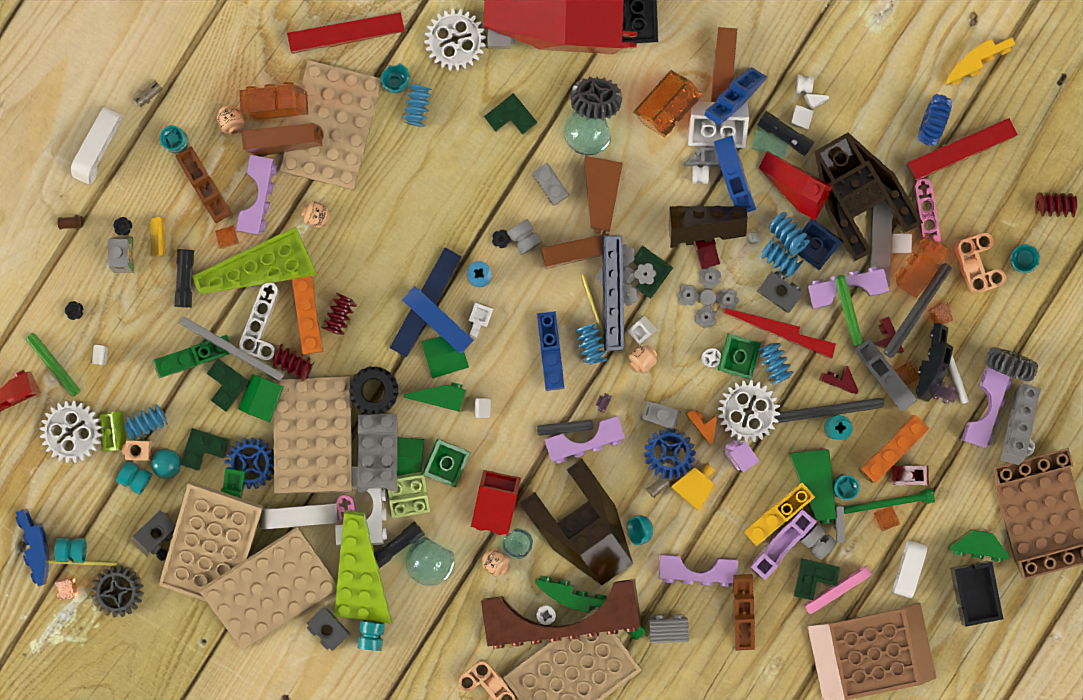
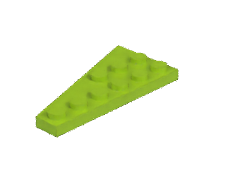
M294 227L192 277L201 295L314 276L317 273L299 231Z
M345 510L334 616L391 624L392 617L389 613L387 599L385 598L384 586L378 563L375 559L374 548L371 544L365 513Z

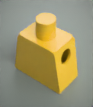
M708 463L701 471L692 467L691 470L687 471L686 475L676 480L671 485V488L699 511L715 486L709 478L716 470Z

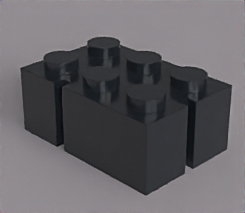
M991 561L972 563L971 566L962 565L950 568L957 604L962 606L958 607L961 625L967 627L1004 619L993 563Z

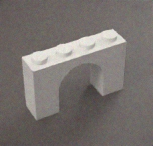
M352 467L353 488H357L358 467ZM369 488L366 491L372 496L374 504L373 511L366 520L370 532L369 536L372 545H381L387 539V528H383V520H387L386 509H383V501H386V490H382V488ZM335 525L336 545L341 546L343 525Z

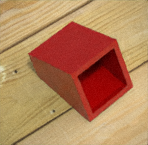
M483 470L471 527L479 531L487 530L498 535H509L521 478Z

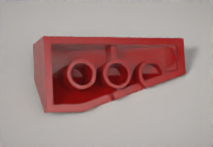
M767 151L759 169L800 213L816 220L833 186Z
M24 370L14 374L15 378L10 379L0 388V412L41 393L32 372H25Z

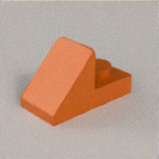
M691 409L686 413V416L707 443L712 444L717 415L703 423L704 417L698 410L694 412Z

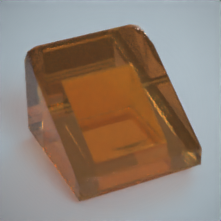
M234 225L215 231L219 249L239 244Z
M948 302L928 309L933 324H945L953 321Z
M912 360L895 369V372L905 385L920 378L919 371Z
M892 506L874 512L881 531L900 525Z
M75 578L55 581L58 600L78 597Z

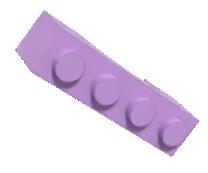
M250 155L247 174L256 181L259 193L253 206L239 211L236 227L238 232L261 236V233L266 230L267 221L264 218L265 213H269L270 202H268L269 194L272 195L274 183H271L272 176H275L277 172V164H275L274 159Z
M879 266L869 268L867 273L861 274L860 271L849 273V277H845L848 286H858L864 289L869 296L889 292L884 269H879ZM836 276L830 277V281L823 282L822 279L812 281V285L808 286L813 309L832 305L833 298L838 292L835 282Z
M991 368L984 369L979 387L987 395L988 408L982 418L966 423L961 441L982 448H987V445L991 444L993 427H996L999 421V416H997L999 408L1002 409L1005 403V398H1003L1005 390L1008 391L1011 385L1010 376L1001 374Z
M615 416L600 421L596 435L587 442H572L563 433L544 440L551 461H556V464L567 461L566 457L574 455V458L585 455V451L589 449L595 452L604 449L603 445L608 443L611 446L622 443L621 439L625 438L619 418Z
M733 440L725 446L726 450L723 451L737 471L745 472L759 462V459L745 441Z
M801 509L790 518L749 566L766 580L778 567L787 552L808 533L816 521Z
M660 554L659 579H663V582L666 583L682 580L683 584H693V581H701V585H713V582H720V586L732 587L733 575H737V559L717 558L713 566L708 570L694 572L684 566L679 555Z

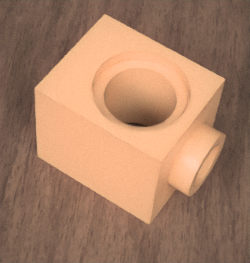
M126 440V444H123L122 448L125 460H152V441ZM135 445L141 448V453L138 456L133 453Z

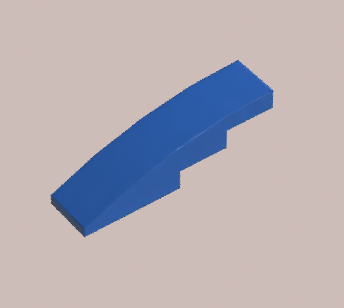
M751 67L731 82L729 89L718 96L717 102L706 109L704 116L721 125L757 91L767 76Z
M416 286L402 299L460 354L474 341Z

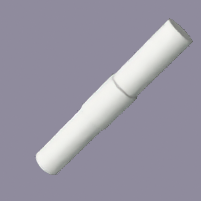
M952 355L949 370L961 404L969 402Z

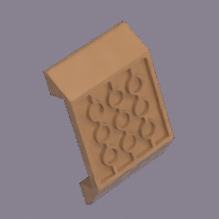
M1069 448L1027 458L1020 465L1008 463L993 467L997 498L1013 558L1023 580L1083 564V513L1070 468L1074 466Z
M921 603L901 606L900 609L843 621L824 622L807 626L823 700H850L922 685L936 679Z

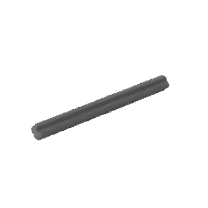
M947 263L940 266L885 348L884 354L887 357L892 358L895 356L952 270V267Z
M883 398L779 412L781 415L775 416V419L782 423L883 408L884 401Z

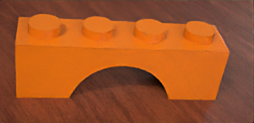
M313 276L292 279L303 355L322 353L324 348L317 316Z
M911 415L898 429L896 434L879 451L873 454L859 470L872 483H876L930 428L917 415Z

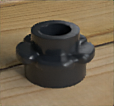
M120 217L115 220L113 224L115 233L118 235L123 234L124 236L128 235L132 228V222L127 220L126 217Z
M506 230L495 231L492 235V243L495 247L505 248L511 241Z
M72 301L65 307V314L70 320L80 319L83 316L82 311L84 308L81 303Z

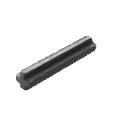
M583 420L538 425L537 434L542 436L593 430V421Z

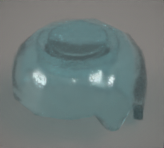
M516 528L509 535L505 536L502 548L504 553L511 559H522L530 553L533 539L526 530Z

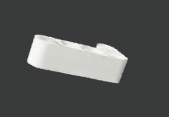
M106 107L102 108L71 165L73 178L92 185L97 176V165L121 123L122 114Z
M274 283L263 284L260 288L239 343L241 350L263 360H272L276 352L274 345L262 340L280 294L279 287ZM273 286L272 290L275 292L268 297L269 300H272L271 303L262 300L263 297L267 299L268 292H266V289H270ZM261 304L268 306V311L265 314L259 313L258 309ZM258 321L261 324V329L258 332H254L252 324ZM249 339L254 342V347L251 350L245 348V342ZM269 346L272 350L269 357H265L262 353L263 348Z
M337 503L264 508L260 517V528L274 529L338 523Z

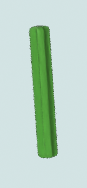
M844 275L836 276L835 282L852 343L854 346L861 345L863 340L846 278Z
M35 333L27 336L26 341L71 396H76L80 392L79 387Z

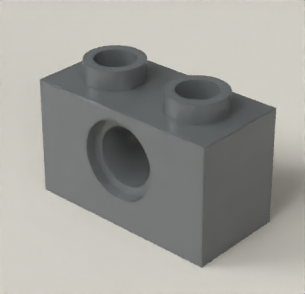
M771 271L757 292L786 313H790L803 295L800 292L801 288L793 282L789 284L784 281L785 277L779 272L773 273ZM777 286L785 288L786 293L784 296L777 295Z
M160 510L132 536L130 541L146 557L150 553L154 555L162 547L160 544L164 540L168 542L173 537L176 525ZM156 531L160 537L155 539L150 535V532Z
M326 606L321 608L306 622L308 624L307 629L312 635L315 636L317 634L321 638L320 643L327 650L330 648L333 651L351 634ZM323 625H330L332 633L325 634L322 631Z

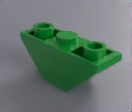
M969 530L948 545V549L952 550L954 555L964 556L965 553H971L973 558L978 559L989 556L991 561L1003 562V559L1009 560L1008 553L995 535L989 532Z

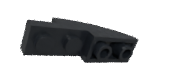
M934 323V327L931 330V348L928 351L929 361L922 360V364L919 367L920 379L919 385L916 388L917 398L924 402H929L940 387L952 357L953 346L947 343L948 327L941 323Z

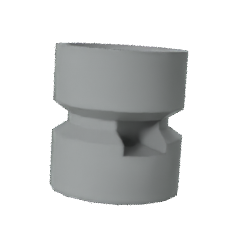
M528 219L507 232L512 241L517 242L516 247L521 255L542 242L538 234L532 232L533 227Z
M818 523L800 540L807 548H812V553L819 560L824 558L837 543L830 535H825V530Z

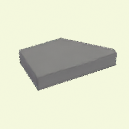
M700 147L684 163V166H720L716 148Z
M835 506L836 519H834V527L836 530V541L845 542L844 506Z

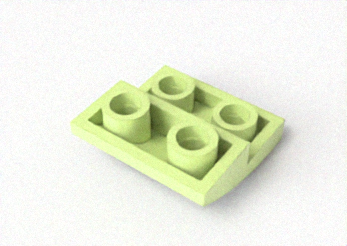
M423 472L397 476V492L388 490L392 518L430 512Z

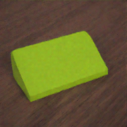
M123 412L99 414L101 419L100 426H103L101 429L103 434V452L122 450L123 444H126Z

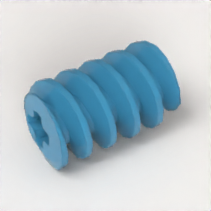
M410 85V89L414 92L408 93V96L412 99L407 100L406 103L411 107L404 109L408 113L403 115V119L407 121L404 123L425 127L426 125L421 120L427 119L423 113L429 112V110L424 106L431 105V102L426 100V98L433 96L428 93V90L432 89L420 85Z
M782 212L772 220L770 231L775 234L776 238L780 239L782 244H785L787 249H790L791 254H798L809 244L810 240H805L807 234H800L802 229L800 227L795 229L797 223H791L792 218H786L787 213Z
M772 238L763 249L761 259L768 257L767 264L774 261L773 268L775 269L780 266L779 273L786 270L785 277L788 278L797 271L804 260L797 263L798 256L796 255L791 258L792 254L790 251L785 254L786 247L783 246L779 249L780 242L778 241L773 244L774 238Z
M476 261L469 266L467 277L473 286L484 287L490 283L492 273L486 263ZM481 270H482V271H483L482 273H483L484 277H483V278H481V277L476 278L477 276H476L475 272H476V271L481 272Z
M597 323L575 330L576 333L582 334L577 339L584 341L579 347L586 348L581 354L588 356L583 362L589 363V365L608 360L601 357L606 351L599 350V348L604 346V343L597 342L602 338V336L596 335L600 328L593 327Z
M775 342L758 349V351L764 350L760 357L767 358L763 364L770 365L766 372H773L769 379H776L772 385L790 378L793 374V371H787L790 364H784L787 357H781L784 350H778L782 344Z
M155 404V411L148 407V414L141 410V417L134 413V420L127 416V423L124 422V426L131 440H135L136 435L142 437L143 432L149 434L150 429L156 431L157 426L163 428L164 422L168 425L166 416L158 404Z

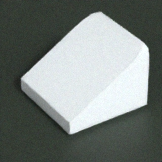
M806 94L804 99L809 109H813L827 102L829 96Z
M796 105L790 125L809 130L814 111Z
M912 234L891 235V253H911Z
M643 316L627 331L640 345L657 329L646 316Z
M94 345L92 363L106 365L108 346Z
M476 398L475 417L489 418L491 400Z

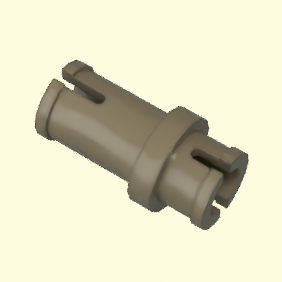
M155 80L143 91L140 90L139 94L133 99L142 107L146 103L149 104L150 100L163 89Z
M665 475L664 479L659 476V480L646 489L655 498L664 489H669L671 484L676 481L674 475L672 480L669 479V475Z

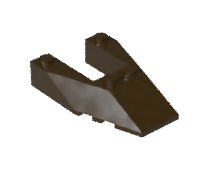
M849 132L814 151L819 178L833 186L825 201L826 212L853 262L872 252L853 218L884 200L904 234L923 223L895 173L870 153Z
M580 459L566 470L588 499L585 504L558 523L536 492L519 504L555 552L600 585H604L632 565L633 561L615 504L584 460Z

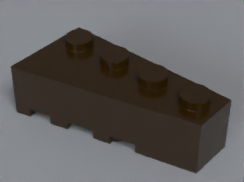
M670 206V248L677 247V244L685 243L686 246L693 245L694 241L704 240L705 243L712 242V240L719 237L722 240L745 237L748 220L746 206Z

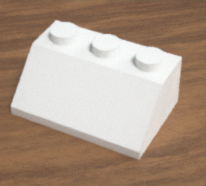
M691 101L688 146L715 147L714 141L732 135L737 148L746 147L749 121L747 103H744L731 117L719 125L704 116L706 109L716 102Z

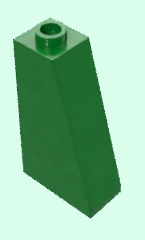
M826 449L789 453L800 484L803 482L815 496L808 503L814 520L820 521V524L831 523V519H836L830 451Z

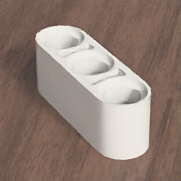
M911 540L907 541L892 593L912 599L927 553V545Z

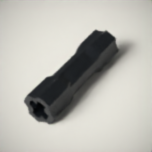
M768 111L763 114L757 126L768 133H772L803 156L807 155L814 144V141L787 126Z
M177 249V281L174 307L192 308L191 289L194 250Z
M415 521L406 527L395 539L374 552L379 569L391 561L393 556L409 544L415 543L425 535Z

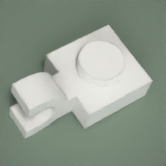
M475 303L469 318V322L474 323L470 337L477 339L481 326L487 328L493 309Z

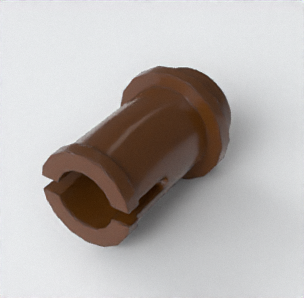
M75 215L74 217L58 218L59 230L71 228L79 230L83 228L82 216Z

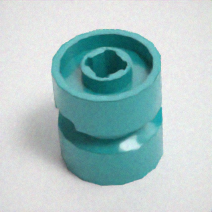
M170 125L161 131V145L168 151L180 153L187 148L188 136L179 127Z
M128 460L119 472L116 482L124 487L130 485V489L134 493L141 495L148 485L152 473L145 469L138 470V465Z
M839 475L833 479V492L836 497L843 500H851L858 495L860 485L854 477Z
M57 537L54 552L55 561L68 562L71 560L72 563H84L87 553L86 539L74 538L71 541L67 537Z
M361 620L359 632L362 635L358 637L357 648L382 651L383 639L380 636L384 634L385 623Z

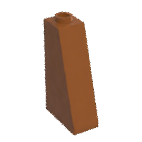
M314 123L242 131L243 150L260 157L323 146V130Z
M585 156L584 167L590 227L594 229V233L605 234L610 232L623 163Z
M609 233L541 248L545 268H554L602 256V236L609 235Z

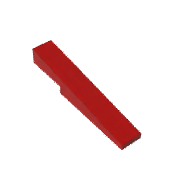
M401 12L289 32L287 36L290 51L292 54L401 33L405 32Z
M1010 118L914 159L908 162L906 166L914 182L1014 138L1018 134Z
M727 308L723 311V314L829 359L833 358L836 343L800 335V326Z

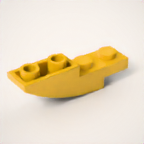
M1013 37L997 45L994 44L991 38L974 48L952 69L944 82L945 85L952 84V86L963 82L962 78L966 76L973 78L981 74L979 70L984 68L982 61L985 64L995 59L994 55L998 53L1002 56L1012 51L1011 47L1015 45Z
M802 482L759 516L754 523L744 530V533L758 546L784 522H787L813 500L815 496Z

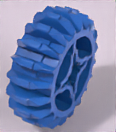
M935 94L930 100L918 133V139L923 144L935 146L940 141L952 108V100L947 96Z
M667 428L666 433L662 429L659 430V435L653 433V439L648 438V444L644 447L646 452H644L643 456L647 458L645 464H651L649 466L650 471L656 469L655 476L659 472L662 473V479L665 478V475H669V479L672 480L673 474H675L676 478H680V472L686 475V469L691 470L692 465L690 463L695 461V458L692 456H695L696 451L691 450L694 448V444L689 443L690 437L684 439V432L678 435V429H675L674 433H671L670 428ZM666 441H673L676 444L670 445ZM657 445H659L662 452L658 459L654 455V449ZM683 448L685 459L681 463L677 454ZM667 451H669V453H670V451L673 452V456H671V457H670V455L667 456V455H666V452H667ZM670 463L673 467H667L663 464Z
M254 437L250 439V443H248L247 438H243L244 445L237 441L236 445L238 448L230 447L234 453L227 452L226 455L231 457V460H225V463L230 464V468H236L238 456L243 463L242 470L246 469L245 474L252 470L261 475L256 479L245 478L244 485L247 483V489H251L252 483L255 489L259 488L258 482L265 486L264 478L271 481L272 478L268 473L274 474V470H271V467H274V463H271V460H274V456L270 457L269 455L274 450H266L269 445L268 443L261 446L262 439H259L255 444ZM248 447L258 449L252 456L241 452ZM262 454L266 460L265 470L259 465V459ZM246 459H254L253 464L255 468H247L249 463Z

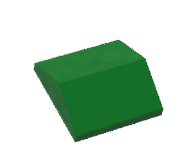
M727 333L718 371L751 380L761 343Z
M441 336L422 341L432 378L469 368L465 352L460 354Z
M252 374L238 409L270 422L284 386Z
M398 437L397 476L422 472L424 439Z
M437 439L422 474L456 488L471 452Z

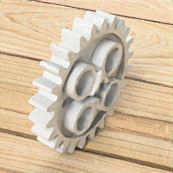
M454 9L451 10V14L444 10L443 17L437 14L439 20L432 19L433 26H427V29L431 32L425 33V36L429 39L425 40L424 43L430 45L426 48V52H432L429 56L430 59L436 57L434 63L437 65L441 62L442 69L448 65L449 71L456 67L457 72H459L460 66L466 70V64L468 63L473 67L472 60L479 61L477 54L483 55L484 52L480 48L486 47V44L481 42L486 40V36L481 35L485 32V29H479L481 22L475 23L476 16L469 18V12L462 15V9L459 10L458 14H455ZM464 24L467 28L464 32H458L456 30L457 25ZM441 30H446L449 33L445 39L438 37V33ZM467 34H471V37L462 38ZM456 36L459 39L458 44L451 42L453 40L452 37ZM450 42L442 47L439 46L441 43ZM465 42H471L473 47L470 50H464L462 45ZM452 48L455 50L453 56L448 57L444 54L445 50Z
M753 380L750 381L749 385L742 381L741 387L738 383H735L736 389L734 390L729 387L730 394L723 393L726 400L719 401L724 404L723 407L718 408V410L723 411V414L718 416L719 418H724L721 425L727 424L725 432L731 430V437L737 434L738 441L745 437V442H748L749 437H751L753 442H756V436L763 440V433L769 436L768 429H776L772 425L773 422L779 423L775 416L781 415V413L776 412L775 409L779 408L780 405L774 404L778 398L771 397L774 391L766 392L767 385L760 388L761 382L754 386ZM743 393L747 394L749 398L748 402L744 405L740 404L738 400L739 396ZM756 395L752 406L754 414L749 415L746 427L743 428L742 425L747 415V412L744 410L750 407L752 397ZM759 400H764L767 404L764 411H759L756 407ZM737 411L742 415V419L738 423L732 420L733 413ZM753 418H757L760 421V426L757 429H753L750 426V421Z
M65 401L64 406L61 403L57 404L58 409L51 407L52 414H45L48 420L41 421L46 425L40 428V430L45 431V434L40 435V438L46 439L42 443V445L49 446L46 452L53 451L51 457L59 455L58 461H63L65 458L66 463H70L71 459H73L74 463H77L79 458L82 461L86 460L85 454L91 457L92 453L90 450H98L95 444L102 443L97 438L103 436L102 433L98 432L103 426L97 425L101 419L94 418L97 412L90 413L91 406L84 409L85 403H80L78 406L77 401H73L72 405H70L69 401ZM72 413L77 416L74 424L69 420V416ZM83 420L85 421L82 426L73 431L74 435H68L61 443H58L59 439L70 433L69 428H76ZM57 425L62 428V433L59 436L54 432ZM84 428L89 431L86 439L81 435V431ZM69 440L74 443L71 451L66 447V443Z

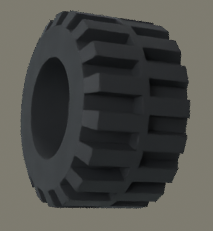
M367 367L361 369L350 382V399L354 403L353 405L363 413L370 415L382 414L390 410L396 403L399 394L398 384L395 377L383 368ZM371 379H377L385 386V395L378 402H370L363 395V386Z

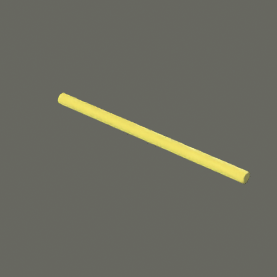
M582 274L581 277L604 340V329L585 274Z
M48 560V563L118 566L117 562L85 561L84 563H72L71 560L68 562Z

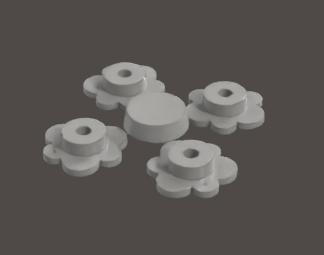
M622 244L623 283H625L623 285V303L626 306H630L632 303H636L639 298L636 294L637 289L632 288L628 283L637 278L640 284H652L656 271L653 270V265L650 263L640 264L636 271L627 267L630 262L635 260L633 256L635 249ZM601 266L596 278L600 280V285L603 287V271Z
M713 267L700 271V276L702 277L700 278V283L705 284L707 288L700 295L696 292L695 286L689 287L687 284L682 285L681 291L677 293L681 305L689 304L692 306L700 298L701 303L705 306L702 310H697L696 314L698 316L695 318V322L698 325L702 324L703 328L716 324V319L714 318L716 312L711 311L709 307L716 300L718 303H721L720 307L722 309L727 308L731 310L739 302V299L736 297L737 293L733 289L729 291L724 289L721 294L716 296V293L711 288L720 283L721 273L718 270H714Z

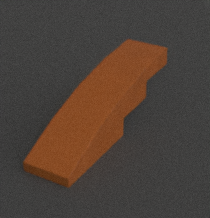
M718 27L711 102H717L718 96L729 89L733 81L738 28Z
M191 146L176 155V159L214 222L217 224L232 215L227 203L193 147Z
M753 574L733 575L735 651L755 650Z

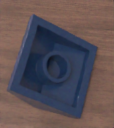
M811 219L800 233H806L807 237L805 240L809 239L810 242L798 255L820 270L843 241L816 220Z

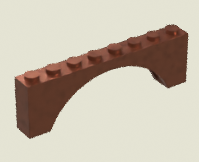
M635 579L613 583L608 598L594 614L584 620L568 625H543L529 620L514 610L503 596L481 600L487 647L493 646V649L504 648V644H512V647L524 645L523 642L531 641V644H539L544 639L556 642L561 641V637L567 636L569 640L578 639L583 634H587L588 637L599 636V632H606L607 635L617 634L618 630L625 629L626 632H634L642 625Z

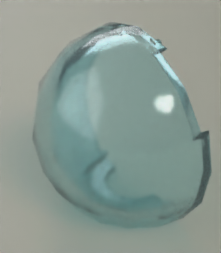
M573 112L567 119L564 127L565 140L576 153L586 156L596 155L604 151L611 143V135L606 117L603 121L601 119L595 121L593 118L587 120L586 116L580 117L579 113Z
M423 537L413 543L406 555V569L410 577L417 583L425 586H434L446 581L452 574L455 565L454 553L427 537Z

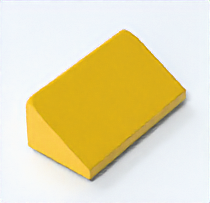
M162 217L150 219L152 257H163L166 255L165 221Z

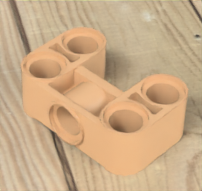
M982 233L961 240L955 245V253L959 261L961 273L968 290L974 294L999 287L1006 280V275L1002 270L996 269L985 273L979 253L990 249L994 243L993 237L988 233ZM981 237L987 240L986 247L980 246L979 239ZM962 243H965L969 246L968 253L962 252ZM994 273L997 274L1000 279L997 284L992 282L991 277ZM975 279L981 282V288L979 290L975 289L973 286V282Z
M486 660L477 661L460 676L459 687L465 692H469L481 684L493 698L492 700H502V696L506 694L510 695L513 700H516L514 692L507 685L506 681ZM485 665L488 671L485 674H480L477 671V667ZM463 678H471L473 684L469 687L464 686L462 683Z

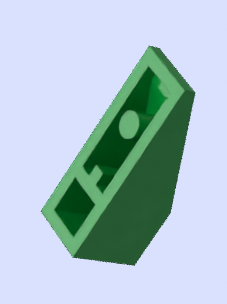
M452 382L451 386L443 385L406 393L404 398L460 412L466 390L462 389L463 385Z

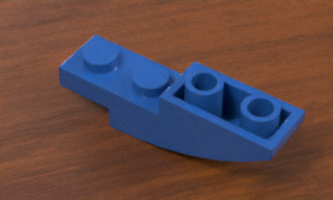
M733 136L714 141L724 180L734 206H746L747 213L756 210Z
M556 311L537 313L545 390L565 389Z
M23 509L16 512L18 516L16 517V522L25 533L23 538L26 545L30 546V549L24 551L25 555L23 558L26 565L31 568L32 581L39 587L45 585L48 578V542L42 523L34 526L28 509Z

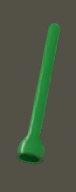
M926 488L924 491H920V494L845 506L844 514L922 501V503L926 502V504L935 503L933 489Z

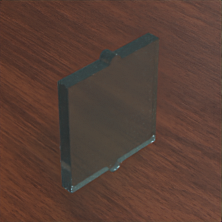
M758 126L757 131L754 133L755 139L752 149L764 153L769 151L776 156L784 158L788 144Z

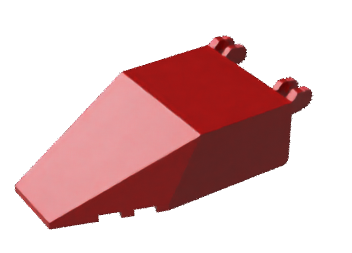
M484 0V28L504 36H509L539 50L616 54L619 50L637 48V44L634 42L622 43V36H637L635 31H622L624 0Z

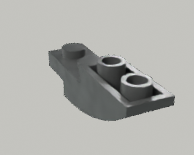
M870 339L854 350L901 412L917 401Z

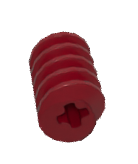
M1039 192L1035 198V213L1037 214L1040 211L1041 217H1044L1045 212L1048 211L1049 217H1052L1053 212H1055L1056 216L1059 217L1060 213L1063 212L1064 217H1067L1068 213L1071 212V216L1074 218L1077 211V196H1074L1072 193H1069L1067 196L1065 193H1061L1059 196L1057 193L1052 195L1045 193L1043 196Z
M336 292L340 299H333L337 305L330 306V309L334 312L327 313L330 320H324L323 322L327 327L321 328L336 335H344L345 333L341 328L348 327L344 321L351 320L347 314H354L350 307H357V304L352 299Z
M280 344L271 361H274L273 367L277 368L281 364V371L288 367V374L294 371V377L297 378L301 375V380L305 381L315 361L310 364V357L304 361L303 354L297 358V351L289 354L290 348L287 347L283 351V344Z

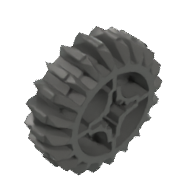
M589 76L588 80L582 78L581 82H577L573 86L570 100L572 108L575 110V113L580 114V117L586 116L587 120L593 118L595 121L597 119L603 121L605 117L610 119L612 115H616L617 111L620 110L622 94L621 89L618 88L617 84H613L612 80L606 81L605 77L599 79L598 76L596 78Z
M993 347L987 353L986 365L1001 374L1019 380L1032 381L1038 372V364L1035 361L1015 352Z
M119 565L117 571L115 566H110V571L107 568L103 569L104 575L101 573L97 574L100 580L95 579L93 583L98 586L91 588L92 591H97V594L91 597L93 599L98 598L94 605H102L99 608L100 612L106 608L105 615H110L112 611L113 617H117L118 612L121 617H124L125 611L131 614V608L135 610L138 608L136 603L142 602V599L138 598V596L144 595V592L138 589L144 587V585L137 584L141 580L140 577L133 578L136 575L135 571L128 574L130 568L126 567L123 572L122 565ZM118 576L125 578L130 585H123ZM112 577L111 588L103 591L105 582L108 578ZM117 587L121 590L126 589L119 593L118 596L115 593H109L117 589ZM132 591L130 601L124 606V595ZM105 597L113 598L118 607L108 603Z

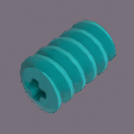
M841 415L829 417L824 424V431L831 439L844 440L851 435L853 430L850 420ZM835 426H841V429L835 430Z

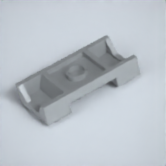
M397 414L358 415V492H364L369 488H386L397 492Z

